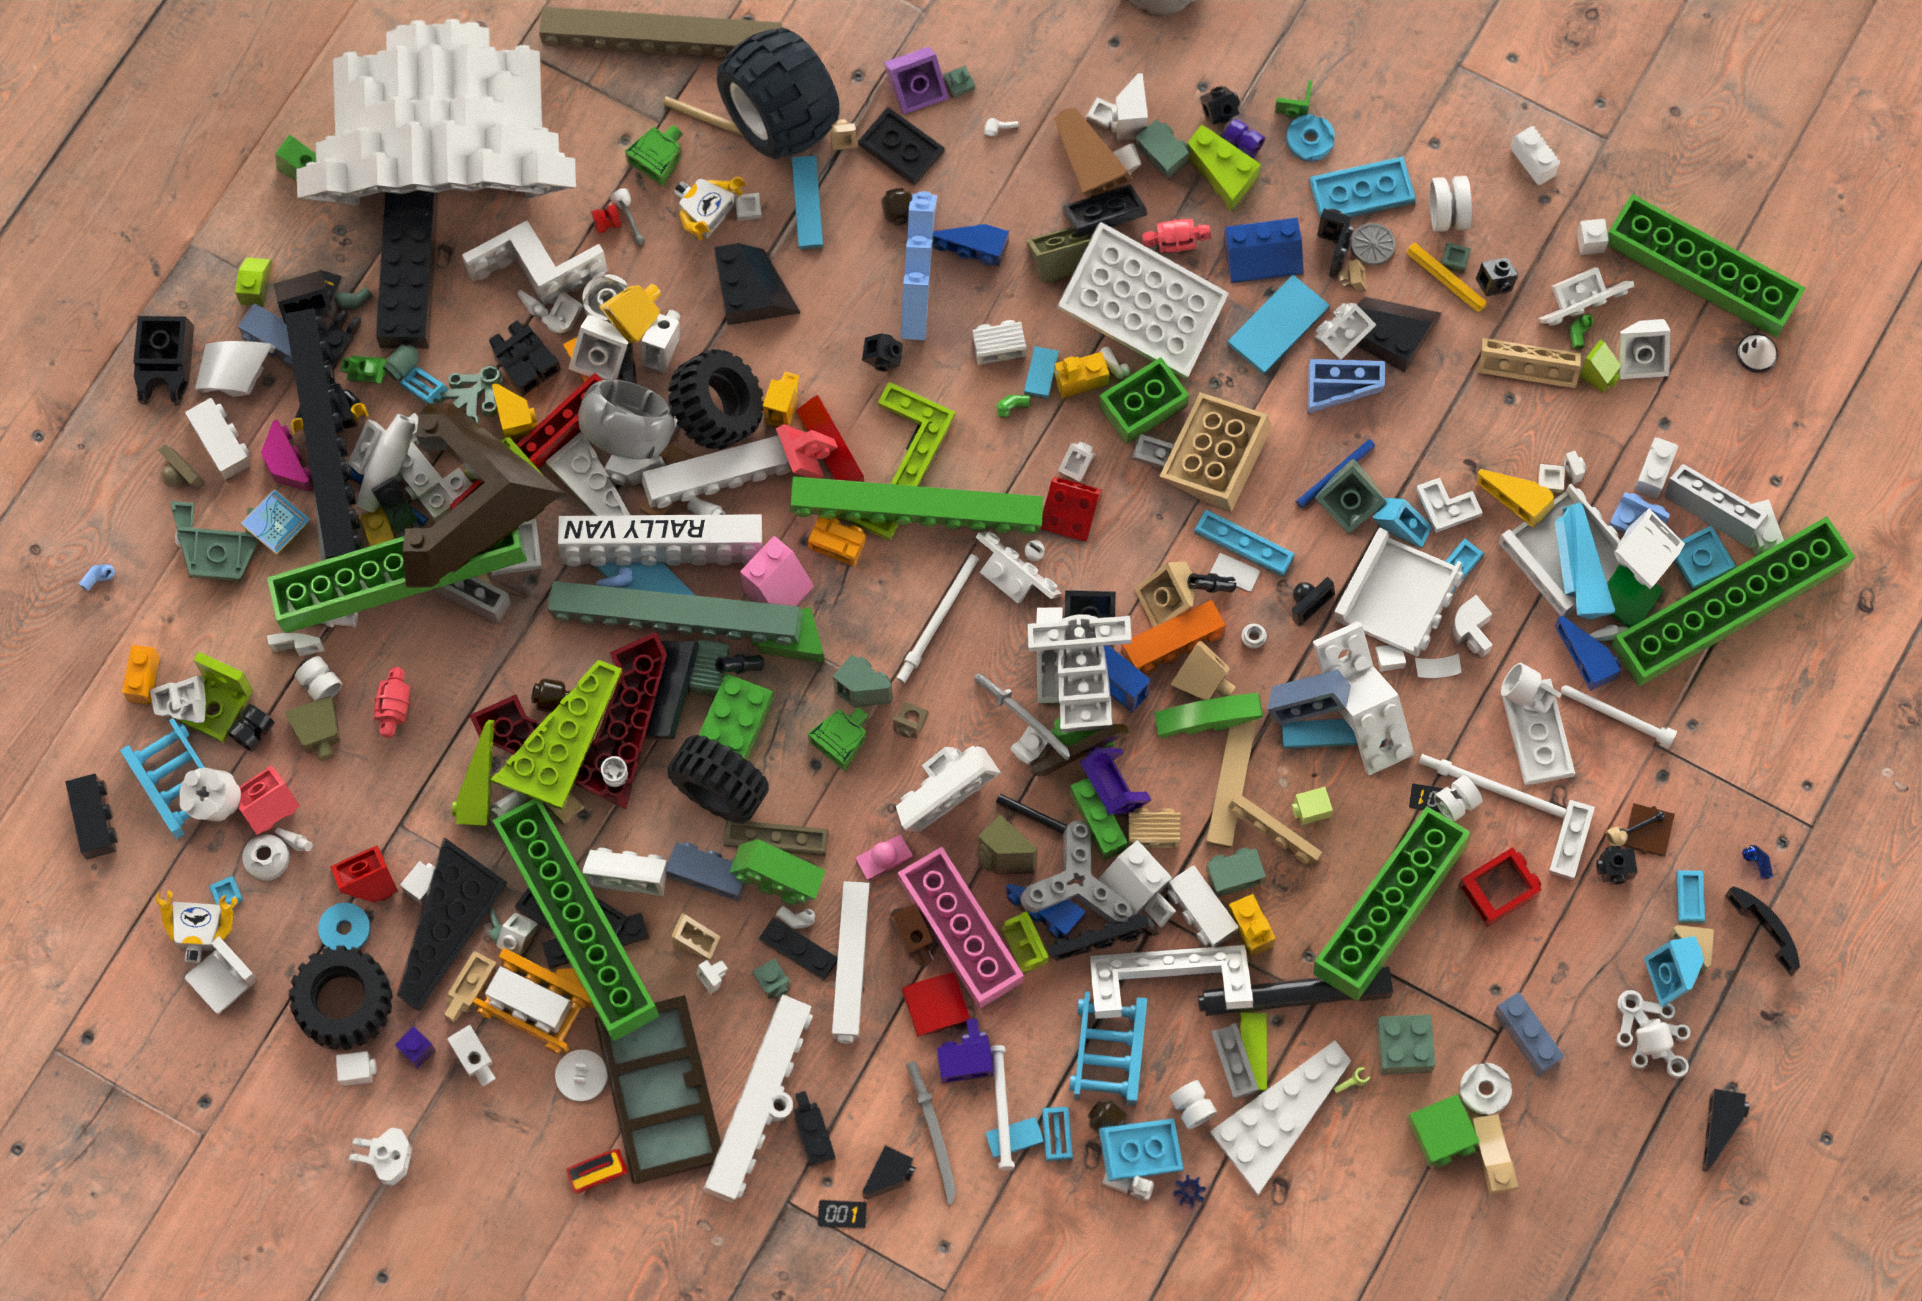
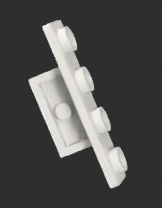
M1596 267L1551 286L1559 310L1540 317L1539 321L1540 323L1549 324V326L1563 322L1562 317L1569 314L1571 317L1577 316L1585 312V307L1590 305L1597 307L1605 304L1608 297L1614 295L1617 298L1629 293L1628 289L1634 287L1633 281H1623L1606 289L1599 269Z
M990 531L980 532L976 535V538L994 552L980 573L1015 602L1021 603L1033 585L1050 599L1060 596L1061 592L1056 589L1058 586L1052 580L1041 577L1037 573L1038 569L1028 562L1024 563L1018 558L1019 554L1014 549L1003 546L999 542L1000 538Z

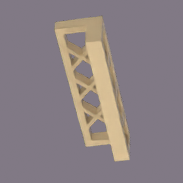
M1483 338L1478 373L1576 388L1581 367V354Z

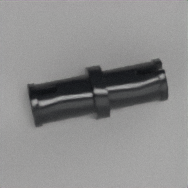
M1192 573L1187 580L1188 584H1195L1189 585L1190 589L1206 590L1208 593H1216L1217 591L1232 593L1237 585L1234 582L1236 580L1234 577H1223L1216 573H1209L1207 575Z
M735 654L733 657H718L715 661V668L719 673L735 672L736 674H744L746 671H761L765 663L761 655L745 656L744 654Z

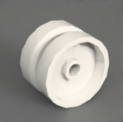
M1467 176L1453 177L1450 187L1444 177L1432 178L1430 180L1429 206L1434 232L1448 231L1451 221L1456 231L1470 229L1472 201Z

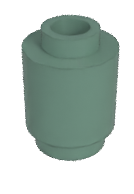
M401 344L386 360L383 368L393 379L398 381L400 377L404 378L420 362L418 359L419 352L410 344L407 346Z

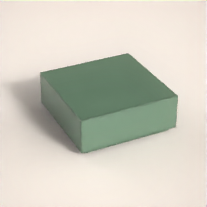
M1447 242L1441 264L1449 270L1464 273L1471 248Z

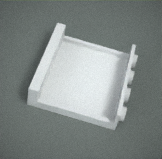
M1572 484L1568 485L1566 492L1554 500V509L1535 528L1524 522L1513 531L1509 529L1503 533L1499 541L1500 546L1558 614L1564 617L1577 607L1576 598L1565 594L1555 527L1557 518L1563 516V507L1576 503L1583 504L1606 582L1619 564L1614 554L1620 543L1618 533L1612 526H1608L1602 520L1599 510L1591 507L1586 501L1584 493L1579 488L1576 489Z
M1379 528L1334 611L1335 620L1346 626L1359 621L1366 635L1418 657L1420 651L1426 650L1429 645L1431 630L1433 628L1437 629L1442 618V615H1440L1444 607L1448 608L1453 597L1451 592L1454 586L1459 587L1462 582L1464 573H1462L1461 562L1458 561L1456 566L1389 538L1388 531Z

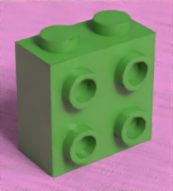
M1458 1094L1413 1112L1407 1118L1429 1167L1436 1165L1437 1168L1443 1167L1452 1162V1157L1459 1154L1461 1158L1469 1156L1476 1152L1475 1148L1480 1143Z

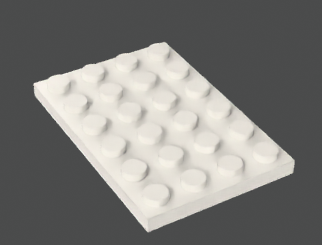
M1100 222L1057 309L1151 361L1162 357L1173 373L1186 379L1229 293Z

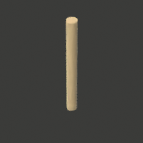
M667 96L664 99L663 105L743 136L734 122Z

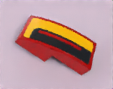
M620 1149L600 1154L566 1169L575 1194H580L601 1183L607 1184L628 1174Z

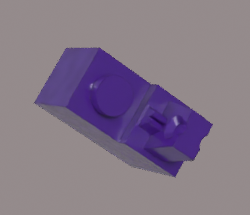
M977 1018L967 1020L968 1034L962 1035V1044L957 1045V1042L951 1041L941 1044V1047L937 1048L942 1084L993 1076L988 1035H986L985 1031L979 1032Z

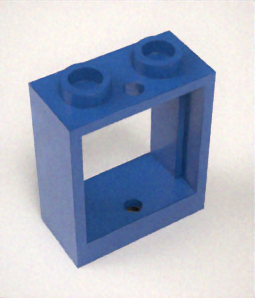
M1109 645L1104 646L1110 695L1128 711L1133 713L1149 695L1151 679Z

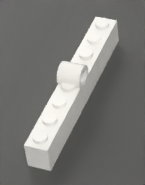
M786 995L780 997L703 1192L729 1203H733L736 1197H742L746 1184L742 1181L745 1174H750L754 1167L756 1159L752 1158L755 1148L760 1150L766 1135L761 1133L765 1124L769 1126L771 1121H783L792 1111L793 1101L787 1093L783 1092L785 1087L781 1086L784 1076L789 1077L794 1063L790 1062L793 1052L798 1054L803 1039L799 1037L802 1030H807L813 1015L809 1014L812 1006ZM773 1103H780L783 1111L775 1110Z

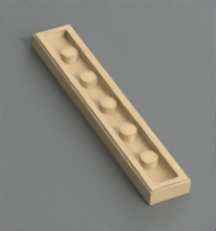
M1257 719L1229 728L1206 844L1232 848L1238 817L1231 812L1232 809L1228 805L1237 793L1241 795L1243 793Z

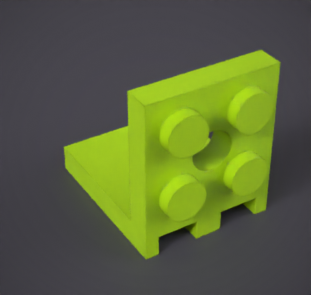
M198 651L193 661L203 677L206 699L205 720L202 723L178 719V721L225 744L229 736L227 730L240 717L241 712L253 693V689L244 672ZM212 704L220 706V711L216 715L207 714V709Z

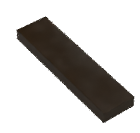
M1113 724L1068 747L1069 760H1066L1058 752L1034 764L1031 770L1034 776H1046L1085 756L1093 748H1101L1129 734V730L1124 724Z

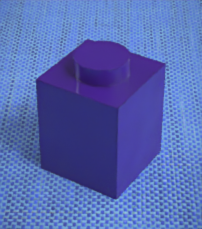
M414 1026L395 1044L398 1051L417 1069L436 1051L432 1043Z

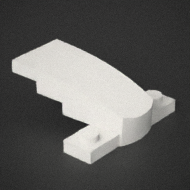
M1074 615L1060 620V622L1028 624V648L1030 652L1059 649L1058 676L1061 732L1100 730L1113 725L1104 646L1132 644L1130 616L1097 618L1090 615Z

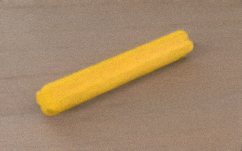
M1417 243L1409 246L1406 254L1476 312L1484 309L1487 304L1485 299Z

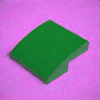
M1619 563L1607 581L1615 612L1610 615L1626 627L1631 628L1644 620L1664 589L1656 583L1651 589L1646 585L1640 584L1636 580L1634 573L1628 567H1623Z

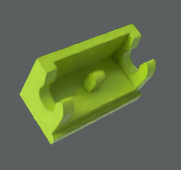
M1028 911L1004 922L1001 930L1023 974L1048 964L1049 956Z

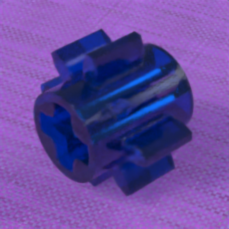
M1186 1174L1183 1183L1180 1180L1176 1181L1175 1184L1180 1190L1174 1191L1173 1196L1180 1197L1179 1206L1187 1203L1193 1209L1196 1200L1203 1203L1204 1199L1199 1193L1205 1192L1206 1187H1200L1198 1184L1200 1177L1193 1180ZM1187 1186H1190L1193 1191L1196 1190L1192 1197H1189V1194L1184 1192Z

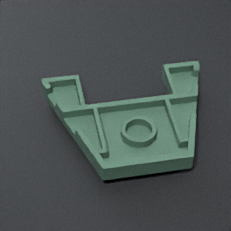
M171 501V510L189 578L240 582L259 540L247 530L246 532L193 528L194 503ZM254 508L247 509V516Z

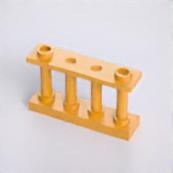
M503 948L499 955L503 968L515 974L519 971L526 975L525 979L537 985L542 983L549 987L548 990L560 996L564 994L572 998L570 1001L572 1007L558 1033H555L553 1037L535 1027L536 1023L532 1022L529 1025L513 1017L512 1011L509 1010L506 1013L491 1006L488 999L484 1002L475 997L473 1002L476 1008H478L477 1013L488 1019L493 1016L546 1043L545 1047L556 1054H559L560 1051L568 1054L569 1047L563 1042L580 1009H584L585 1006L591 1009L594 1007L584 988Z

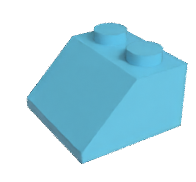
M1696 936L1671 940L1644 957L1660 1007L1667 1005L1692 989L1704 962L1702 949L1698 944Z

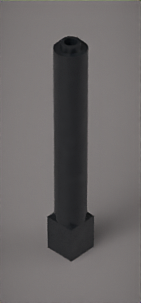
M1382 967L1360 997V1001L1391 998L1393 987L1390 967ZM1318 977L1251 985L1253 1008L1227 1009L1224 988L1203 990V996H1198L1200 1012L1204 1011L1205 1016L1354 1000Z

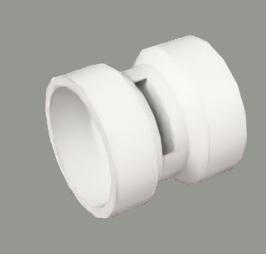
M615 756L603 761L601 773L604 782L611 787L622 786L628 778L625 762Z

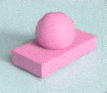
M900 834L886 842L878 843L873 849L857 856L855 859L868 882L913 859V855Z

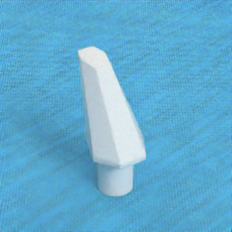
M522 290L517 292L531 315L541 318L548 315V310L544 308V304Z
M1611 624L1589 635L1597 641L1614 640L1618 634L1628 628L1626 626L1617 627V625Z
M278 827L275 830L276 834L296 851H310L313 847L312 842L308 841L305 836Z

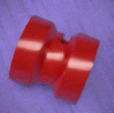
M615 204L607 206L604 210L596 209L591 211L598 234L606 232L609 228L617 229L622 227Z

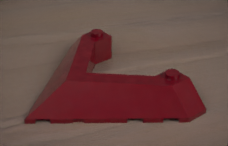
M657 632L610 652L613 665L621 668L622 673L606 709L601 727L597 732L595 740L590 745L574 782V785L624 809L628 805L667 657ZM516 694L469 715L479 738L485 723L488 720H494L493 745L512 755L522 747L525 740L541 724L535 719L526 717ZM612 756L621 758L625 762L628 771L626 782L619 787L607 785L601 773L603 761Z

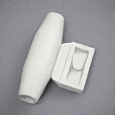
M397 414L387 430L373 420L367 419L348 464L359 474L364 475L357 505L366 511L374 513L380 506L371 489L392 477L396 479L408 453L415 427V421L409 417Z

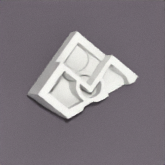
M195 676L178 683L170 682L150 690L154 714L196 723L204 722L206 699L202 676Z

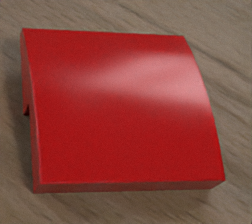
M955 972L925 979L902 988L917 1037L938 1033L945 1028L967 1024V1020L970 1019Z

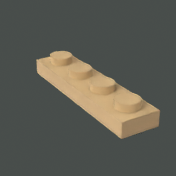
M1237 793L1228 805L1236 817L1242 820L1247 819L1253 823L1252 826L1256 831L1264 835L1267 833L1274 838L1273 841L1276 845L1283 849H1290L1295 853V857L1300 862L1313 865L1322 854V851L1241 794Z

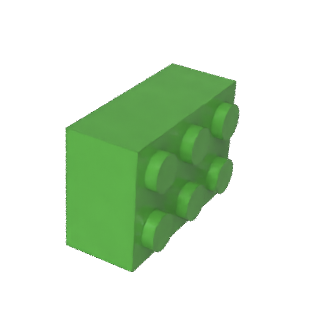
M1162 357L1099 395V408L1126 445L1135 440L1140 434L1143 435L1188 407L1189 394Z
M726 673L699 736H705L711 740L718 741L722 745H726L748 761L774 702L773 691Z
M759 839L739 845L729 871L730 874L737 876V881L747 885L752 883L759 887L758 890L768 895H773L774 893L781 897L782 902L789 905L805 903L806 901L816 899L826 872L822 868Z

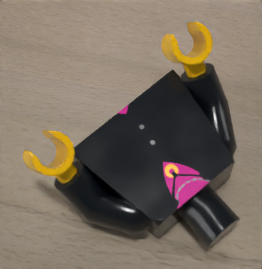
M332 384V388L335 389V393L339 397L340 408H336V412H339V416L342 417L344 429L356 427L358 417L361 415L369 417L365 405L350 390L342 389L340 384ZM300 406L295 419L291 421L293 435H296V432L299 430L304 432Z

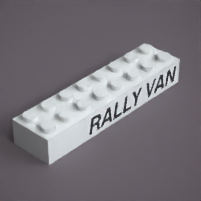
M762 515L559 516L558 546L561 564L576 567L580 564L604 566L606 563L629 566L631 562H641L645 566L656 565V562L667 563L671 566H678L681 563H692L697 566L707 563H717L719 565L743 563L747 565L762 549Z

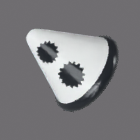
M1763 334L1747 335L1737 346L1736 352L1740 364L1751 372H1766L1777 361L1778 351L1775 343Z

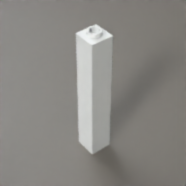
M844 881L832 1027L833 1039H837V1042L843 1044H851L853 1040L859 1041L870 884L863 882Z

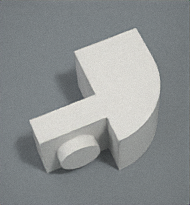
M1477 595L1459 608L1453 622L1452 633L1457 644L1466 639L1469 649L1474 654L1478 653L1483 658L1490 653L1493 644L1480 628L1490 621L1492 613Z

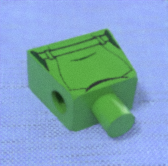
M671 125L665 134L653 127L625 150L626 160L663 187L682 156L681 146L677 141L683 134L674 125Z
M857 707L850 716L839 709L808 733V741L843 771H846L867 738L866 730L861 726L869 716L860 707Z

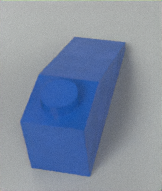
M1564 616L1558 617L1555 628L1589 690L1591 691L1617 679L1621 671V664L1617 656H1612L1606 646Z

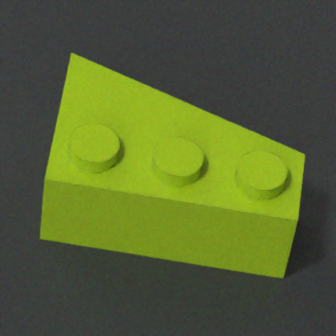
M1201 125L1187 142V146L1190 149V160L1201 175L1210 182L1215 193L1220 195L1231 212L1259 178L1261 164L1204 125Z

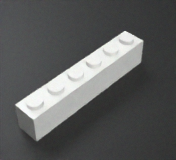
M779 435L644 471L641 481L650 508L655 506L664 508L677 500L689 501L699 494L711 495L717 493L721 488H737L743 485V482L751 480L759 482L773 474L778 476L784 475L791 471V466Z

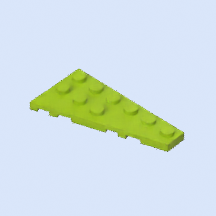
M597 660L578 681L575 688L560 701L558 707L525 740L514 756L512 755L505 766L490 779L491 782L563 810L621 676L622 669Z

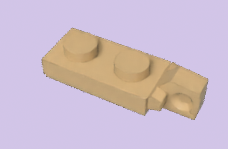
M473 951L447 994L448 999L446 1003L450 1005L444 1014L447 1020L455 1023L462 1012L468 1013L469 1009L474 1005L475 997H479L495 970L497 962Z

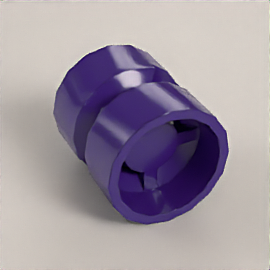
M1238 118L1230 123L1221 137L1253 159L1265 141V136L1254 129L1249 131V126Z

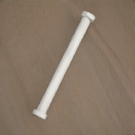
M996 1045L990 1047V1052L993 1055L1001 1157V1162L998 1165L999 1170L1009 1171L1015 1167L1014 1162L1011 1161L1003 1058L1006 1050L1005 1046Z

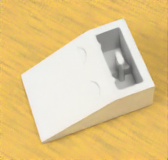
M1648 509L1627 528L1614 554L1617 561L1623 567H1628L1634 573L1636 580L1640 584L1646 585L1651 589L1680 554L1685 543Z

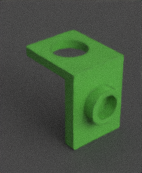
M1312 80L1308 81L1305 101L1277 97L1275 113H1283L1289 117L1306 115L1308 113Z

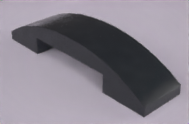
M1735 886L1731 887L1725 897L1741 916L1748 910L1751 911L1781 948L1775 955V958L1790 976L1794 975L1800 968V962L1795 944L1785 925L1757 897Z

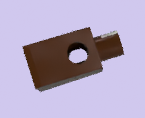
M916 904L892 914L889 919L907 956L914 953L920 966L933 961L934 958L928 948L933 943V940ZM910 935H918L920 942H912Z

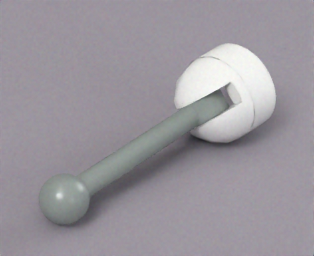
M623 188L613 192L610 195L612 204H615L616 208L624 210L635 234L636 244H643L645 239L639 234L628 209L631 202L628 189Z

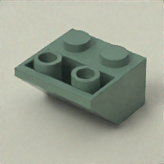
M852 654L833 676L834 692L853 707L890 704L893 700L891 679L883 672H875L871 668L872 665L861 656L857 658Z

